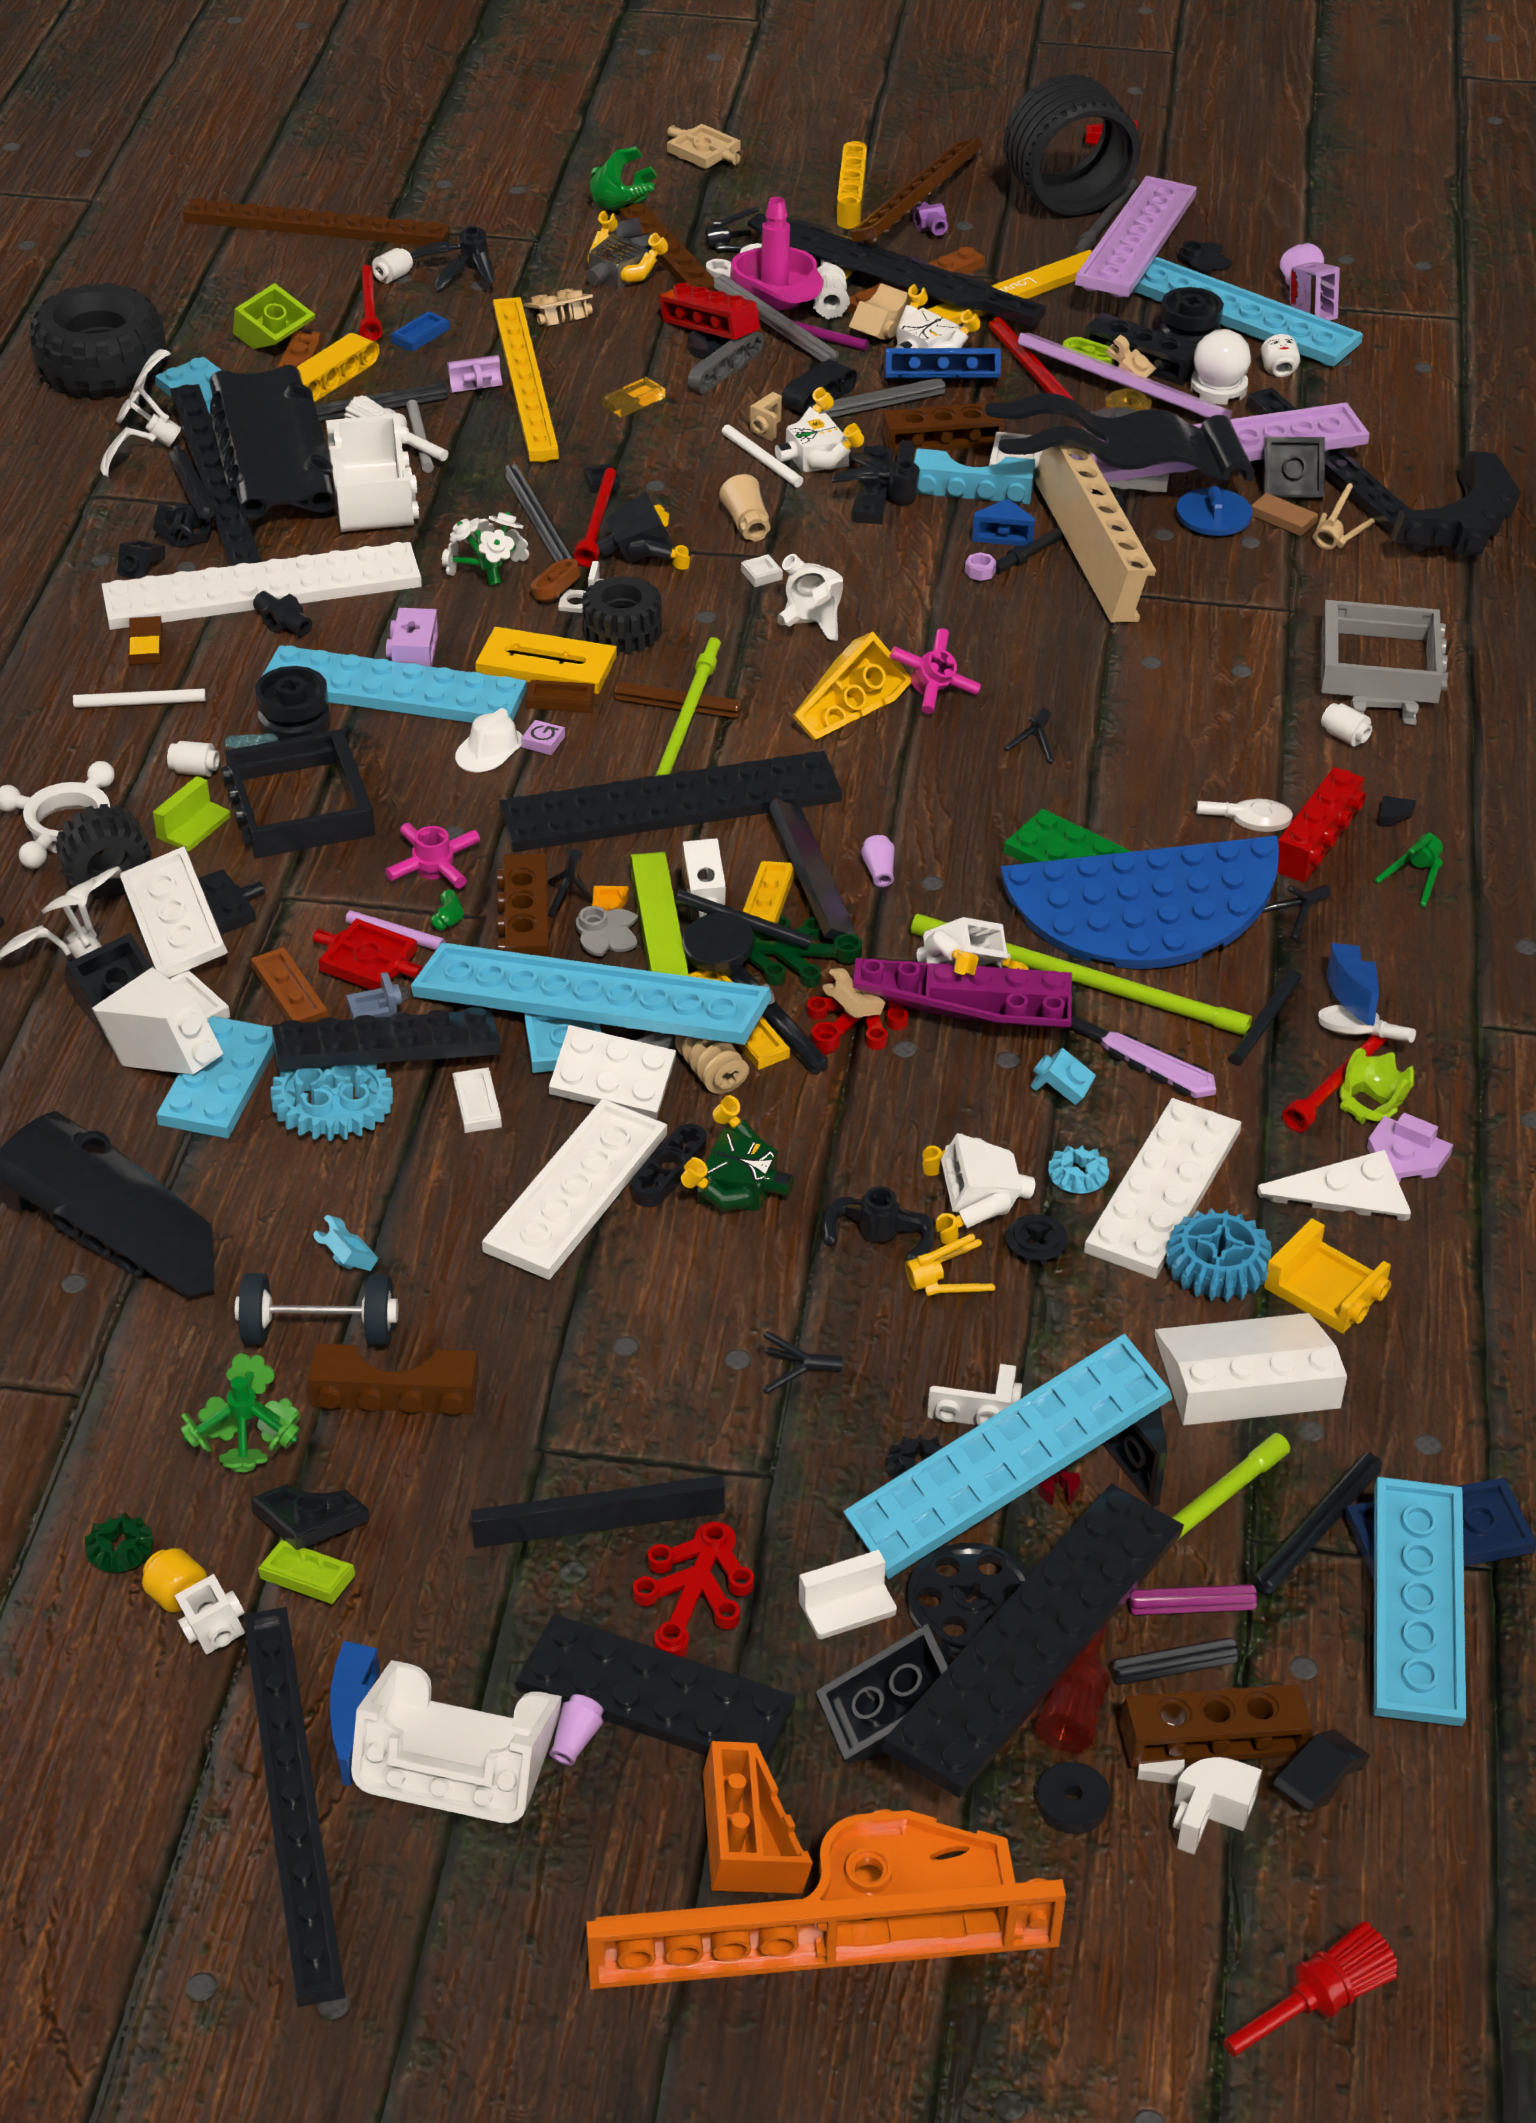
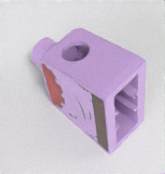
M1309 262L1292 267L1285 278L1286 284L1290 286L1291 306L1329 321L1337 319L1340 268L1319 262Z

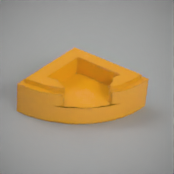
M594 886L592 906L601 907L605 911L623 908L629 897L628 886Z

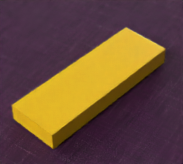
M761 861L743 912L778 924L795 876L793 863Z

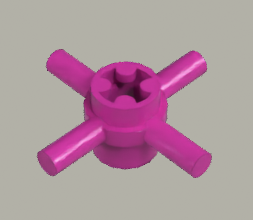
M940 628L936 632L933 651L927 652L922 657L896 646L893 647L890 653L891 659L914 668L911 674V682L913 687L924 695L921 710L926 714L934 712L938 691L943 690L949 684L973 695H977L981 687L980 683L956 673L957 663L955 658L946 651L949 631L944 628Z
M405 823L401 826L400 833L414 848L412 849L411 858L385 869L386 876L390 881L417 870L419 875L426 879L446 877L456 888H462L466 884V878L452 863L454 861V853L480 842V836L476 830L449 840L448 832L442 827L427 826L417 831L410 823Z

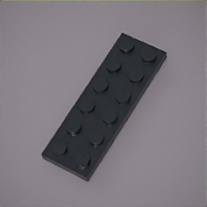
M477 1007L468 1008L464 1012L448 1013L444 1010H433L428 1014L420 1015L400 1012L393 1014L391 1017L375 1018L371 1015H360L355 1019L347 1020L326 1017L319 1019L317 1022L302 1023L298 1020H287L281 1024L272 1025V1040L278 1070L501 1054V1041L491 1010Z
M553 1614L517 1678L518 1691L526 1694L529 1692H544L562 1696L561 1706L564 1702H569L571 1696L575 1694L589 1697L602 1706L603 1714L601 1718L604 1721L708 1756L712 1741L757 1743L766 1764H768L795 1707V1695L556 1614Z

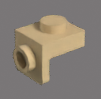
M771 392L750 406L751 432L770 441L777 437V423L781 421V395Z

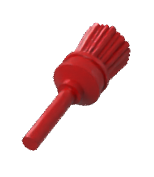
M1362 1921L1326 1952L1318 1951L1311 1956L1309 1961H1303L1295 1967L1297 1984L1291 1988V1995L1224 2039L1223 2043L1228 2053L1233 2057L1237 2056L1301 2012L1310 2014L1315 2010L1325 2018H1332L1338 2014L1339 2009L1347 2008L1353 2004L1355 1998L1396 1979L1397 1959L1393 1956L1394 1953L1389 1948V1944L1386 1943V1939L1375 1928H1372L1369 1922Z

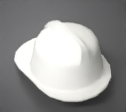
M500 708L494 713L483 714L474 720L470 736L456 751L455 760L459 767L474 773L487 772L503 764L520 748L522 734L516 730L514 722L508 717L507 710Z

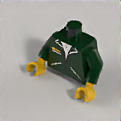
M727 1095L713 1111L714 1120L719 1124L728 1123L730 1128H723L705 1163L701 1159L693 1157L684 1165L685 1172L681 1175V1182L687 1188L698 1186V1203L714 1205L724 1212L738 1209L757 1211L761 1209L769 1192L788 1197L793 1187L794 1175L777 1171L778 1151L760 1138L744 1118L739 1119L736 1116L740 1111V1103L731 1095Z

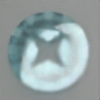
M273 733L230 735L225 739V748L236 749L278 741V736Z

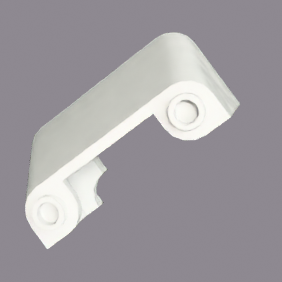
M391 1660L356 1710L351 1766L352 1778L355 1784L362 1791L372 1795L499 1823L518 1821L526 1811L560 1716L562 1696L544 1692L524 1694L516 1704L514 1718L431 1701L432 1687L427 1673L415 1665Z

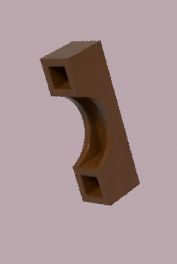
M315 1343L308 1377L311 1407L474 1415L479 1383L477 1351L436 1349L433 1355L420 1366L406 1371L390 1372L376 1369L367 1364L359 1355L356 1345Z

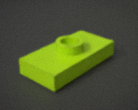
M284 1540L278 1543L258 1567L260 1579L330 1604L335 1602L355 1576L353 1564L307 1548L296 1550Z

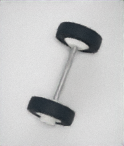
M246 1273L241 1282L239 1297L237 1296L235 1300V1319L239 1321V1332L243 1344L262 1345L265 1344L268 1337L272 1313L362 1314L367 1345L385 1347L390 1344L393 1323L398 1321V1299H394L391 1276L373 1274L368 1277L362 1306L273 1305L267 1274Z

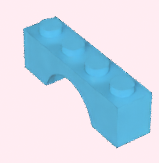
M917 448L914 463L920 469L917 494L999 502L1008 498L1013 503L1030 504L1036 459L1005 457L999 463L991 466L970 467L951 459L947 451Z

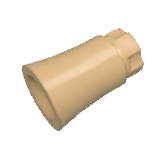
M740 474L729 478L720 489V501L731 514L738 530L745 539L752 540L753 542L764 539L770 531V522L761 497L758 480L748 474Z

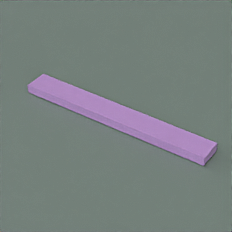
M1020 333L1019 345L1204 417L1224 415L1230 419L1233 412L1032 333Z

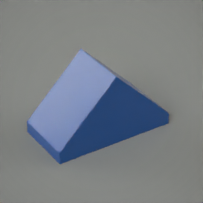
M1007 498L974 513L972 542L1024 546L1034 540L1035 518Z

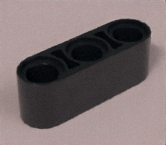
M828 359L789 382L781 395L782 404L804 415L809 407L816 404L812 395L817 388L823 387L826 393L829 392L833 400L839 399L853 389L857 381V372L855 369L834 359Z

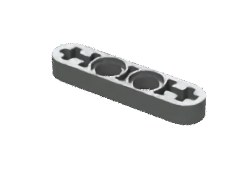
M754 331L736 340L731 339L692 368L687 381L689 389L701 394H705L761 352L764 345V335Z

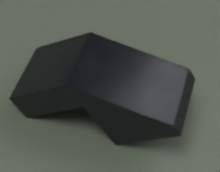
M1335 1729L1318 1733L1278 1775L1274 1785L1306 1809L1312 1811L1327 1806L1344 1776L1361 1771L1368 1761L1370 1754Z

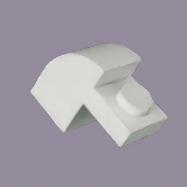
M1221 1757L1202 1759L1186 1768L1178 1780L1174 1806L1178 1807L1173 1828L1180 1830L1177 1848L1195 1855L1208 1819L1244 1831L1257 1796L1262 1770L1236 1760Z

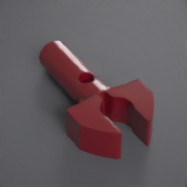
M1063 1468L1037 1485L1038 1495L1053 1506L1054 1488L1056 1483H1059L1060 1487L1066 1490L1067 1505H1070L1080 1493V1474L1069 1473Z

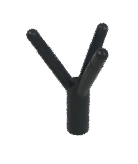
M1041 708L1036 717L1031 716L1029 718V721L1032 723L1031 726L1006 744L1004 750H1011L1032 733L1039 734L1047 762L1052 764L1054 759L1044 730L1051 717V712L1046 708Z
M577 849L569 850L565 870L548 880L549 885L563 880L548 912L550 917L555 916L570 883L575 882L588 902L593 901V896L578 875L582 853Z
M1323 884L1307 892L1289 885L1287 891L1298 897L1268 904L1262 913L1300 905L1302 908L1292 933V939L1297 940L1310 906L1330 896L1331 891L1327 885Z
M769 1331L763 1334L766 1340L783 1349L779 1350L768 1347L765 1350L767 1355L801 1363L798 1367L764 1386L763 1391L766 1394L808 1370L842 1371L843 1357L840 1355L808 1354Z

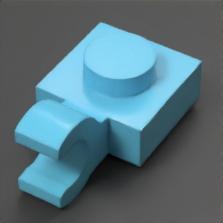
M326 1215L324 1219L329 1224V1232L327 1234L315 1231L313 1234L315 1240L320 1244L327 1245L334 1253L333 1259L342 1267L350 1270L356 1267L371 1271L379 1258L358 1235L350 1234L341 1218Z

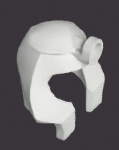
M796 554L788 555L782 563V568L789 574L786 583L788 600L785 610L778 615V624L790 627L798 623L817 622L828 639L837 641V609L843 591L842 576L830 568L812 563H804Z

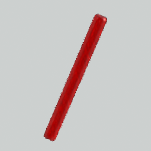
M995 317L993 321L989 322V328L1046 393L1058 394L1074 400L1029 348L1019 345V337L1001 317Z

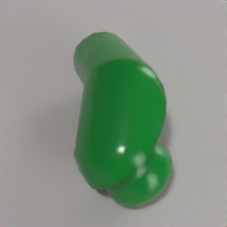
M446 890L440 895L442 906L437 909V913L431 916L430 921L438 931H444L448 926H455L464 917V910L454 890Z

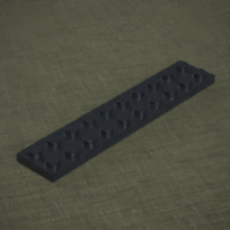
M825 751L752 762L746 761L726 766H713L693 771H680L667 775L647 776L634 780L614 781L607 784L582 786L568 790L549 791L535 795L516 796L499 800V805L512 851L519 852L770 813L769 805L775 798L800 808L841 802L842 790Z
M1111 1483L886 1736L882 1751L960 1799L1179 1539L1184 1524Z

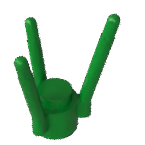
M1431 832L1420 836L1414 845L1402 857L1378 875L1374 882L1379 884L1410 860L1416 867H1430L1420 901V906L1426 907L1438 869L1443 864V861L1439 858L1443 852L1442 842Z

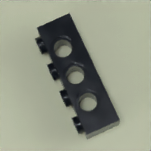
M1103 312L1085 327V339L1109 347L1114 344L1113 341L1119 335L1124 336L1129 342L1131 352L1137 349L1156 367L1151 374L1152 376L1183 386L1196 370L1194 353L1197 344Z

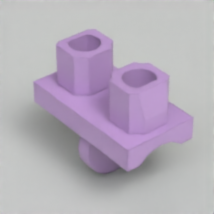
M498 355L447 362L451 392L503 385Z

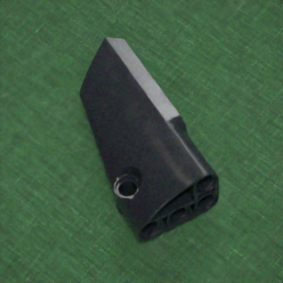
M53 1111L25 1125L0 1148L1 1202L17 1212L24 1211L31 1203H34L48 1212L53 1223L65 1234L133 1276L142 1277L147 1271L188 1298L214 1292L212 1224L113 1147L105 1133L94 1130L88 1131L58 1111Z

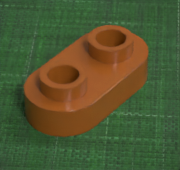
M563 559L549 566L530 585L534 598L542 600L544 603L557 600L560 594L566 588L575 584L580 577L581 571L577 560Z

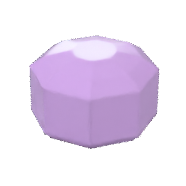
M981 552L971 554L965 562V573L971 579L979 581L991 579L996 572V561L989 554Z

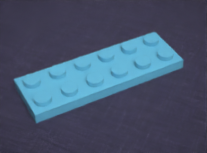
M1377 1477L1374 1485V1716L1463 1726L1466 1720L1462 1487Z

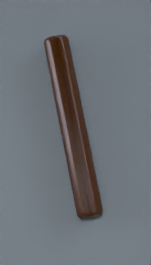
M622 681L618 682L615 687V699L618 701L676 710L682 709L688 694L686 691ZM701 694L695 713L736 719L741 712V701Z

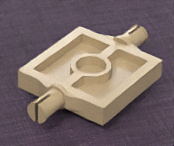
M704 124L688 130H682L674 125L668 128V135L674 137V139L667 142V152L678 156L680 159L687 160L705 169L710 168L721 160H726L734 165L740 161V154H736L740 150V140Z

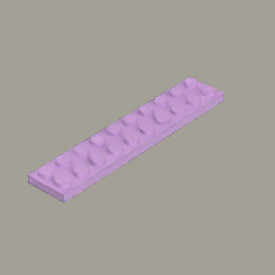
M1146 176L1076 274L1075 285L1083 286L1087 291L1100 290L1108 292L1111 296L1118 298L1129 297L1194 200L1197 187Z
M1347 402L1230 419L1249 461L1263 460L1264 437H1325V451H1328L1330 449L1353 448L1357 445L1368 444L1370 435ZM1201 423V424H1194L1193 426H1196V427H1198V428H1201V425H1202L1203 423ZM1091 453L1106 482L1129 481L1134 478L1156 477L1167 473L1188 472L1198 469L1188 463L1167 461L1141 469L1125 470L1108 465ZM1071 454L1073 459L1084 460L1081 456Z

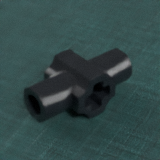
M261 591L255 596L253 606L261 612L262 620L270 631L277 633L287 628L298 636H304L310 631L312 620L303 614V607L292 594L289 593L283 598L278 599L267 591Z

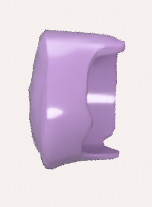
M1298 244L1283 254L1280 260V269L1286 278L1287 273L1291 271L1292 267L1309 262L1324 263V256L1322 251L1314 244Z

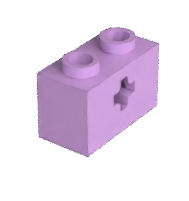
M399 608L396 620H391V639H387L386 657L394 662L417 663L422 666L432 667L439 635L437 609Z

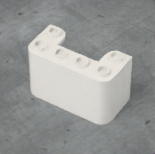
M398 414L326 420L329 457L333 465L331 475L340 531L348 532L414 525V519H419L418 502L415 495L417 493L416 476L412 475L411 467H409L408 451H403L402 444L408 443L406 425L400 426Z

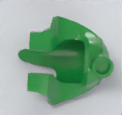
M637 146L614 151L602 167H595L591 170L590 195L594 203L601 209L612 212L619 211V209L642 201L649 192L654 190L655 184L650 181L657 178V173L652 166L637 171L634 174L633 185L626 186L621 183V171L625 163L643 157Z

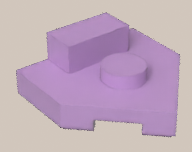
M1403 1113L1398 1121L1384 1116L1370 1135L1367 1148L1370 1154L1385 1150L1396 1178L1400 1182L1401 1178L1417 1175L1420 1178L1437 1176L1450 1157L1453 1144L1436 1137L1438 1126Z

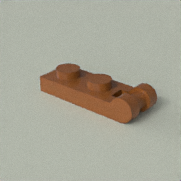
M297 330L292 333L291 341L277 368L284 365L297 367L318 354L323 344L322 332L313 331L311 334L303 333V330Z

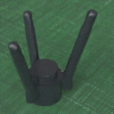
M759 207L747 209L722 220L712 221L713 226L705 227L708 249L716 248L717 252H740L745 246L727 245L726 243H730V238L750 235L751 230L729 232L728 227L723 226L758 212Z

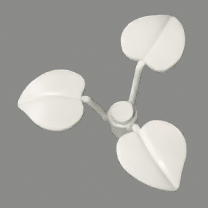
M158 349L147 360L136 380L130 398L121 407L116 423L120 424L129 409L132 408L149 420L145 429L150 432L146 433L125 427L108 447L102 458L100 470L106 477H109V466L120 444L130 435L147 438L151 442L157 439L167 447H170L181 430L180 426L168 419L170 416L165 414L144 390L147 373L161 359L171 354L167 350ZM139 394L143 396L158 415L154 413L151 416L137 406L139 405Z
M120 867L108 869L98 876L73 887L65 896L56 898L41 911L44 915L51 910L63 907L75 929L74 932L66 936L68 944L41 925L25 931L10 940L0 950V960L31 940L46 937L63 950L66 956L72 953L75 959L101 947L96 938L97 934L92 927L85 904L92 890L100 886L107 879L120 878L119 874L122 873ZM78 904L85 927L80 926L70 905Z

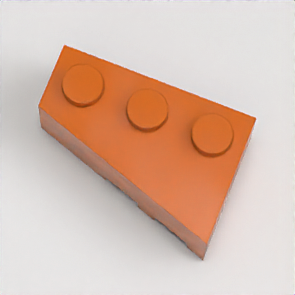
M712 1741L703 1770L711 1891L803 1894L813 1862L808 1851H803L794 1832L795 1823L790 1814L786 1815L777 1796L779 1789L757 1743Z

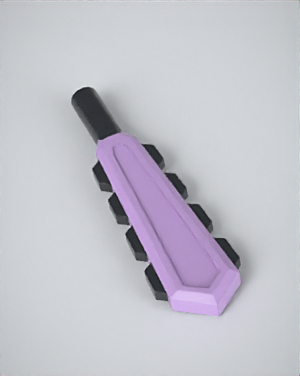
M1077 1015L1072 1017L1070 1029L1101 1043L1109 1051L1110 1056L1118 1060L1124 1059L1128 1061L1132 1068L1150 1073L1151 1078L1160 1083L1172 1085L1173 1090L1184 1096L1190 1095L1194 1098L1216 1095L1214 1075L1209 1073L1207 1068L1195 1063H1186L1182 1057L1173 1053L1166 1054L1161 1052L1159 1047L1150 1043L1143 1044L1138 1041L1137 1037L1128 1033L1120 1034L1107 1031Z

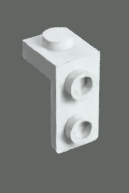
M1000 1364L995 1394L931 1386L927 1416L930 1419L945 1422L982 1424L1021 1399L1023 1384L1015 1383L1016 1366Z

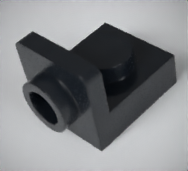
M139 539L120 543L117 573L136 579L148 576L149 565L152 564L153 560L165 557L166 546Z

